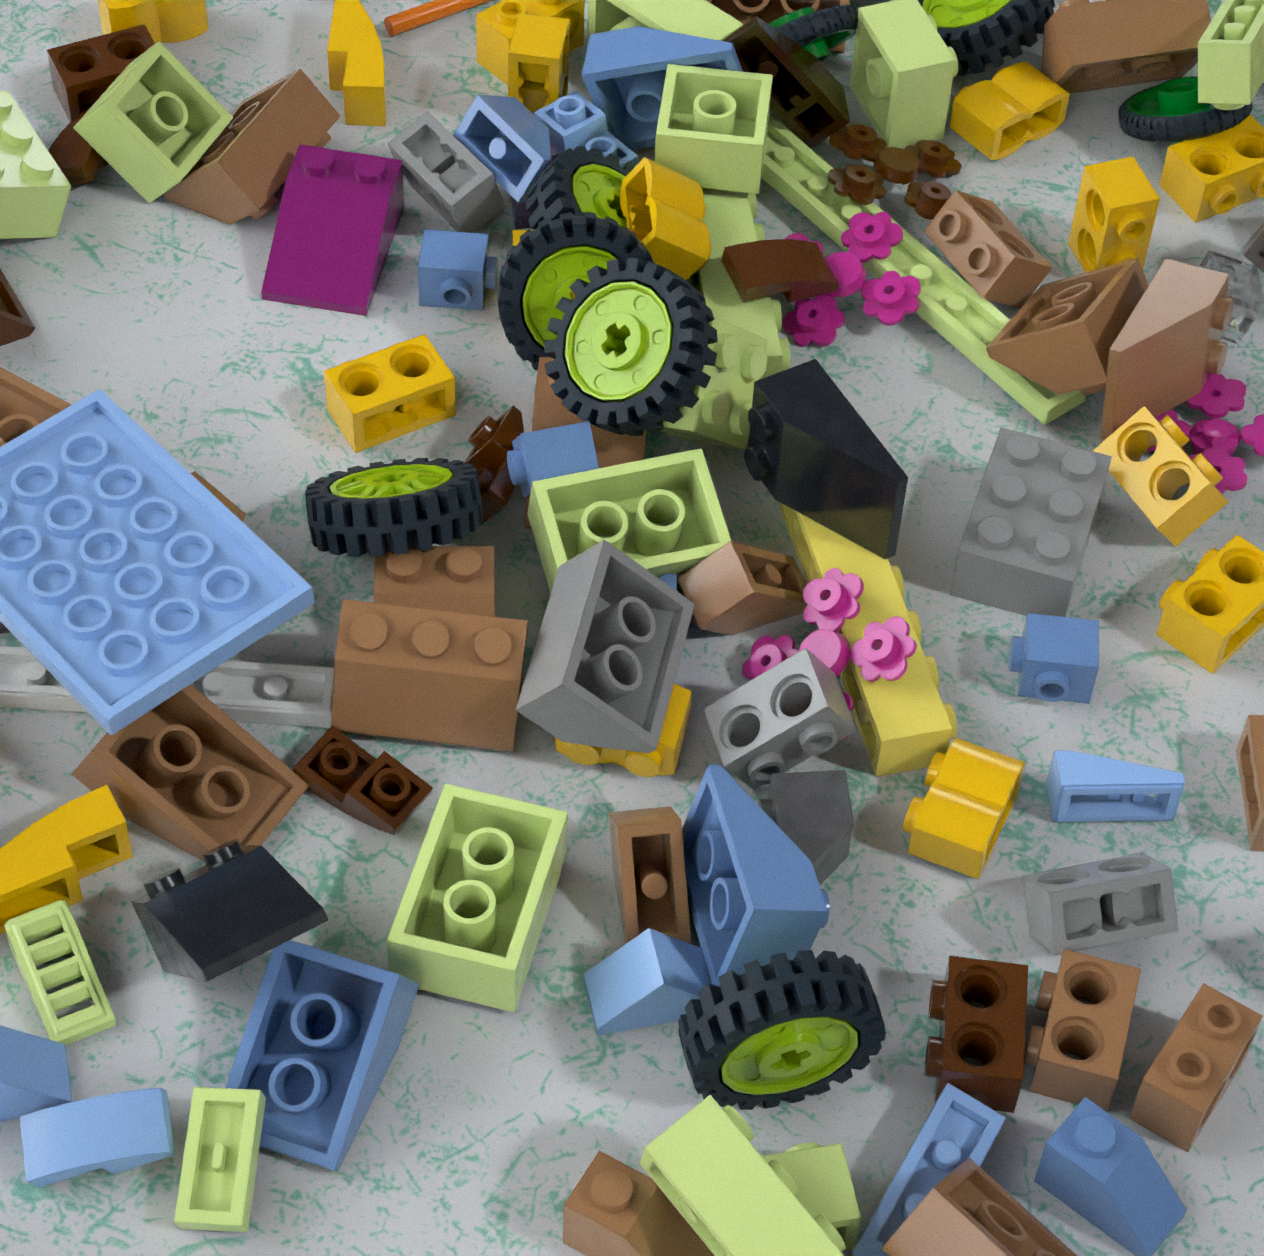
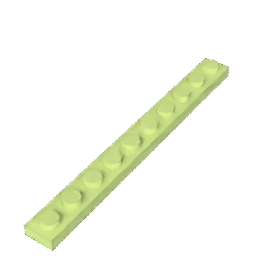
M769 113L761 178L843 250L848 252L849 248L844 247L841 242V235L846 230H849L851 217L861 212L874 216L876 213L884 211L875 203L862 205L852 201L850 197L837 195L834 192L835 185L831 184L827 179L829 171L834 168ZM891 218L892 223L898 224L896 221H894V220ZM901 227L903 239L898 245L891 247V254L888 258L878 260L873 257L868 262L862 263L865 269L877 279H881L882 275L888 271L898 272L900 278L903 276L917 278L920 282L921 292L917 296L919 308L915 313L1044 426L1085 402L1086 395H1082L1080 390L1058 395L989 358L986 347L1006 326L1010 319L988 300L983 299L973 287L903 227Z

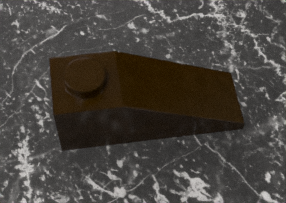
M754 17L722 40L733 43L743 72L773 75L770 110L810 149L850 123L844 87L815 55L758 17Z

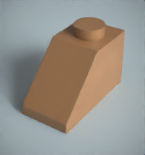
M733 541L728 542L677 578L685 597L695 604L691 620L703 630L735 635L802 614L808 605L803 599L806 583L793 556Z
M671 806L609 812L613 873L625 944L648 928L691 944L682 821Z
M600 1150L564 1204L563 1243L586 1256H714L652 1178Z

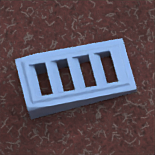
M1054 750L1047 777V793L1052 821L1174 820L1185 785L1184 775L1180 772L1067 750Z

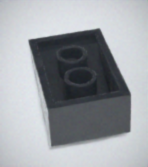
M816 359L755 381L752 408L748 411L750 425L748 448L744 451L745 464L752 478L756 481H762L778 502L883 559L895 556L908 476Z
M238 839L224 843L203 854L202 857L206 865L184 876L180 868H175L152 878L143 884L148 894L131 901L163 971L205 982L329 920L324 908L262 845H245L241 847Z

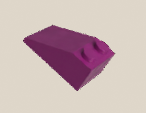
M299 144L284 185L261 291L262 300L367 316L404 210L402 160Z

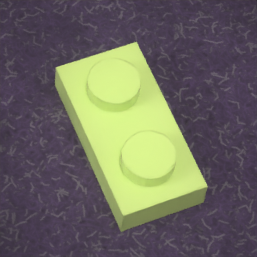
M193 1087L174 1223L180 1229L248 1232L266 1097L261 1090Z

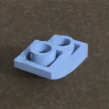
M577 90L560 97L553 103L534 112V115L549 129L550 143L559 155L569 148L574 150L577 146H585L587 151L592 147L600 149L604 158L609 153L618 157L620 167L622 168L627 163L633 168L639 163L638 156L608 132L606 114Z
M161 1087L87 1098L19 1117L26 1182L39 1188L100 1168L112 1174H117L175 1155L167 1091Z

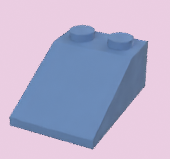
M642 26L590 34L582 77L593 104L606 114L608 132L630 150L654 147L667 65L675 64L743 72L733 43Z
M708 764L682 827L688 905L711 983L720 987L719 976L730 970L741 975L745 973L743 964L758 959L761 966L770 964L771 955L786 953L788 960H793L798 951L810 950L820 928H824L828 922L830 902L827 892L820 888L812 861L721 765Z
M292 940L273 948L225 1087L261 1090L266 1097L260 1140L261 1147L333 1171H339L399 1048L420 985L419 983L400 974Z

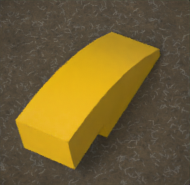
M335 0L327 49L330 90L343 91L345 125L386 126L385 65L381 42L374 24L359 0Z
M107 784L69 801L31 824L0 848V935L6 932L4 925L12 918L59 900H65L68 907L83 901L79 879L133 857L126 820Z

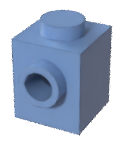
M424 229L418 262L419 306L483 310L486 289H496L498 277V257L489 256L488 234Z
M589 421L521 433L512 441L513 450L507 451V465L513 485L521 484L523 498L530 497L533 481L599 469Z
M1027 613L1022 637L1012 636L1009 649L1008 671L1018 672V696L1039 698L1048 702L1090 703L1099 669V620Z

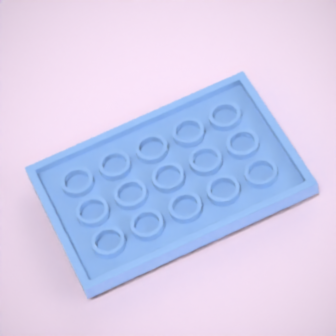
M100 389L0 447V621L111 736L315 603L313 588Z

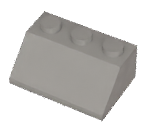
M605 539L559 566L516 711L562 742L641 753H650L656 750L695 604Z

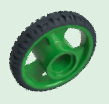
M837 5L814 12L813 7H807L784 15L768 25L815 55L820 62H823L831 56L830 49L856 34L858 10L850 5Z
M1190 76L1171 79L1133 94L1120 105L1118 117L1121 130L1136 139L1153 142H1182L1184 140L1207 137L1235 127L1250 115L1253 105L1251 103L1235 110H1221L1211 106V103H1198V77Z

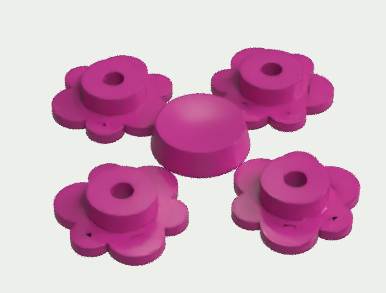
M861 212L851 217L849 230H846L841 235V242L844 247L849 248L848 252H837L825 258L839 283L837 291L827 293L828 295H819L813 300L807 298L796 301L794 305L795 310L783 317V329L787 334L793 335L796 345L805 347L813 342L817 346L824 347L832 344L837 337L836 329L842 327L845 323L844 314L837 310V303L834 297L852 295L861 287L862 297L865 300L863 304L864 314L868 317L878 316L879 321L884 325H896L902 321L904 314H912L918 310L919 302L917 296L921 292V286L917 278L913 276H903L900 278L898 272L888 271L882 275L881 279H871L865 282L866 270L862 263L868 262L873 257L878 260L888 258L891 254V247L898 245L903 239L902 228L898 224L892 223L888 213L879 212L872 216L869 213ZM793 233L785 238L808 241V238L801 233ZM811 241L813 243H817L823 254L822 244L818 241Z
M1211 373L1201 392L1188 399L1186 404L1192 409H1199L1204 415L1212 419H1204L1192 426L1191 430L1186 422L1178 420V414L1173 410L1156 417V419L1161 421L1166 415H1169L1187 437L1190 435L1191 446L1196 453L1190 455V458L1193 459L1200 452L1223 477L1215 485L1223 494L1227 490H1241L1247 485V475L1244 472L1245 461L1239 457H1230L1236 451L1240 439L1247 445L1254 446L1255 454L1264 457V415L1256 416L1253 424L1242 428L1241 434L1235 425L1219 419L1225 417L1229 411L1237 412L1244 408L1245 400L1243 397L1246 395V385L1240 380L1226 379L1222 374L1215 375ZM1157 446L1150 447L1146 451H1155Z
M832 568L825 573L823 579L818 578L810 581L803 591V599L808 604L803 611V618L811 625L817 624L819 630L810 633L801 643L799 650L795 649V641L788 635H782L777 640L771 636L760 637L753 644L751 649L752 657L743 664L742 673L751 681L807 648L835 672L836 677L844 671L851 656L852 662L862 668L861 675L867 681L875 682L881 677L887 681H896L905 674L908 666L906 658L911 657L916 652L917 644L909 636V624L901 617H891L883 625L876 621L868 624L864 630V638L858 640L850 650L848 640L837 632L843 627L845 619H853L859 614L860 603L857 599L863 593L864 583L856 574L849 573L844 575L840 569ZM842 692L850 711L853 707V699L847 693Z

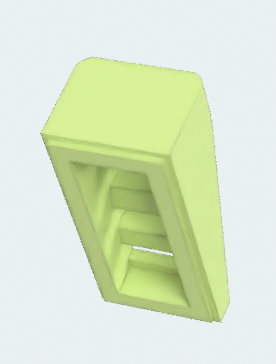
M59 900L12 918L5 923L4 927L10 949L49 1040L63 1043L66 1046L117 1026L114 1014L77 924L65 900ZM69 953L71 955V958L40 970L36 968L40 964ZM81 977L82 981L48 995L46 993L48 989ZM87 999L91 1000L92 1006L59 1019L55 1015V1012Z

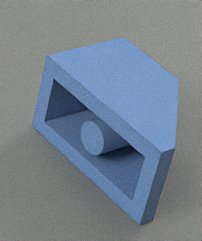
M477 94L453 134L459 142L493 173L495 181L518 203H525L528 198L529 189L551 161L549 129L516 97Z
M1084 1097L1045 1144L1034 1182L1135 1256H1153L1185 1216L1186 1208L1143 1138L1088 1098Z

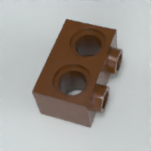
M145 24L47 49L53 89L70 122L91 108L122 71L155 44Z
M949 956L944 981L932 980L928 1018L940 1020L939 1037H928L924 1075L936 1077L935 1102L946 1084L949 1083L994 1111L1014 1113L1024 1074L1028 965ZM967 1002H979L985 1005L987 1008H976L969 1005ZM962 1058H975L985 1065H970L962 1060Z

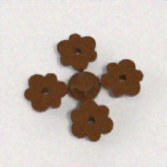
M863 124L844 126L836 133L831 134L829 138V144L839 151H844V155L852 160L862 158L866 161L874 162L873 166L877 172L875 173L866 166L856 164L847 165L844 169H831L827 179L831 184L835 185L834 192L837 195L850 197L852 201L858 204L869 205L874 202V199H883L885 197L886 189L882 186L883 180L896 184L902 183L903 185L909 183L904 202L911 207H915V212L925 219L933 220L952 193L948 187L939 182H914L918 178V173H928L934 178L941 179L946 174H959L962 167L961 163L954 159L955 153L941 142L919 140L915 146L908 145L905 149L897 147L886 148L887 143L883 139L878 138L872 128Z

